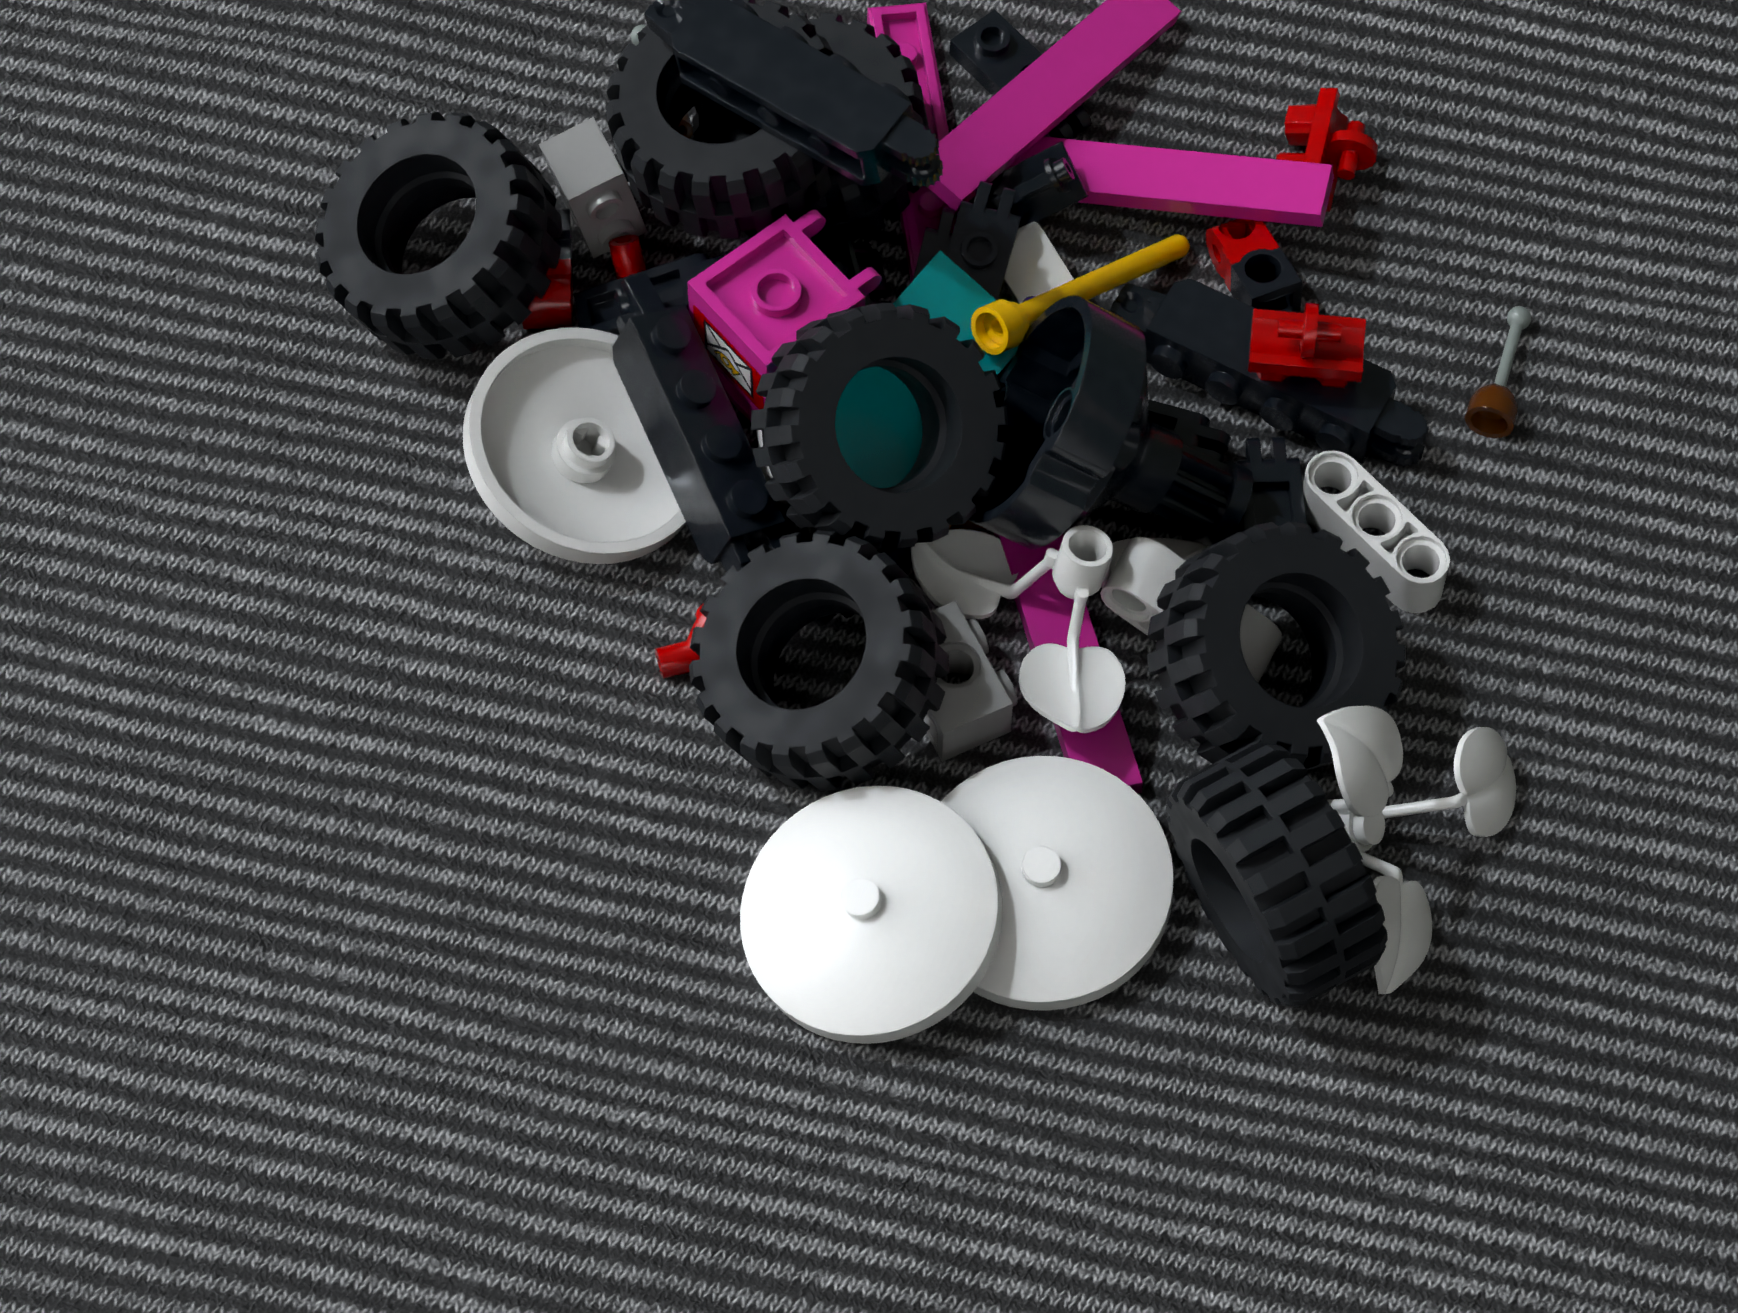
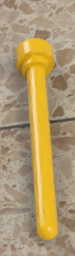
M1175 234L1020 304L1004 299L993 301L976 309L971 318L973 337L985 352L991 355L1001 354L1018 346L1023 341L1028 328L1055 302L1068 296H1079L1086 300L1092 299L1176 261L1188 253L1190 248L1189 241L1185 236Z

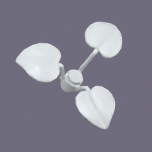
M1089 525L1075 526L1065 533L1059 551L1054 548H1048L1044 559L1016 583L1014 581L1018 573L1011 574L1001 541L993 535L975 530L954 529L949 530L948 535L933 542L916 543L915 547H911L913 570L928 598L938 607L956 600L966 619L990 617L997 610L1000 596L1007 599H1015L1047 571L1053 569L1052 577L1060 593L1067 598L1074 599L1067 636V647L1046 643L1033 648L1024 657L1019 670L1020 690L1025 700L1035 711L1071 732L1089 733L1104 727L1115 716L1125 693L1126 682L1122 665L1114 653L1106 648L1097 646L1079 648V637L1088 597L1098 592L1101 586L1103 589L1130 539L1112 543L1107 534L1096 527ZM1149 538L1166 546L1184 560L1201 553L1203 549L1209 547L1202 543L1186 540Z
M1348 706L1329 712L1317 719L1329 743L1335 775L1343 799L1327 801L1333 810L1336 809L1344 822L1347 834L1352 843L1355 842L1363 858V865L1384 875L1377 877L1373 883L1377 890L1375 893L1377 901L1382 906L1385 921L1383 926L1387 930L1388 940L1385 944L1386 948L1374 969L1378 994H1390L1406 981L1424 961L1432 939V917L1426 893L1419 882H1403V874L1399 867L1365 853V851L1382 840L1385 832L1384 818L1455 809L1463 806L1468 831L1474 836H1493L1500 832L1511 818L1516 800V780L1510 757L1507 755V746L1499 733L1489 727H1475L1462 736L1454 756V777L1460 793L1451 797L1386 806L1388 798L1394 792L1391 781L1399 774L1403 763V747L1398 727L1393 718L1380 708L1373 706Z

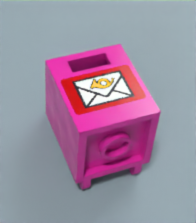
M817 210L809 211L795 222L785 214L687 282L690 316L729 400L750 422L752 410L764 409L766 397L758 395L756 390L762 374L773 373L778 368L773 364L771 358L783 343L796 341V331L811 321L825 319L830 313L865 306V296L876 289L882 279L873 267H868L849 280L810 240L826 223V219Z

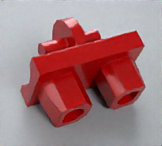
M1320 88L1317 104L1288 105L1284 122L1287 141L1289 145L1307 147L1305 153H1279L1276 156L1278 160L1332 165L1334 179L1326 212L1331 210L1338 177L1344 180L1353 179L1357 170H1365L1372 167L1376 162L1378 145L1375 140L1364 134L1365 124L1360 121L1349 122L1348 117L1338 110L1337 105L1340 97L1338 88Z
M1306 303L1304 313L1253 309L1248 372H1256L1259 379L1265 381L1282 382L1289 376L1315 378L1320 381L1322 386L1344 388L1349 381L1361 382L1366 319L1319 315V304Z

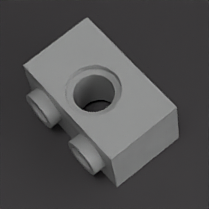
M594 117L538 144L566 208L570 209V215L593 259L606 252H610L609 242L612 239L624 235L640 236L647 232L625 175Z
M956 600L932 610L942 620L946 633V640L939 646L949 655V674L958 673L969 679L961 684H949L941 678H937L936 683L945 691V695L938 711L929 709L923 720L930 726L927 735L942 762L1011 732L1012 709L1018 703L1015 689L1006 672L1002 669L995 672L986 656L989 653V647L981 626L974 618L966 620Z

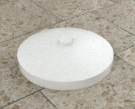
M575 327L551 329L525 337L506 348L487 367L471 395L464 416L463 449L471 479L484 503L495 517L520 539L539 550L565 560L589 564L625 562L647 555L666 544L682 529L686 521L614 365L612 346L617 340L618 335L596 329Z
M1058 756L1020 757L1000 762L973 774L956 786L941 801L960 815L975 831L995 866L1001 886L1003 919L998 947L985 976L973 991L974 993L998 1004L1019 1009L1049 1011L1071 1008L1094 1001L1114 991L1135 975L1151 957L1164 934L1171 913L1173 901L1172 857L1164 831L1153 811L1130 786L1118 777L1097 766L1072 758Z
M894 786L856 787L825 796L804 807L783 823L761 849L752 865L742 896L740 910L742 944L749 966L758 983L773 1003L791 1020L815 1034L837 1041L861 1044L889 1042L917 1034L937 1024L962 1005L973 993L985 976L998 947L1002 929L1003 898L995 866L985 846L970 825L954 810L937 799L906 788Z

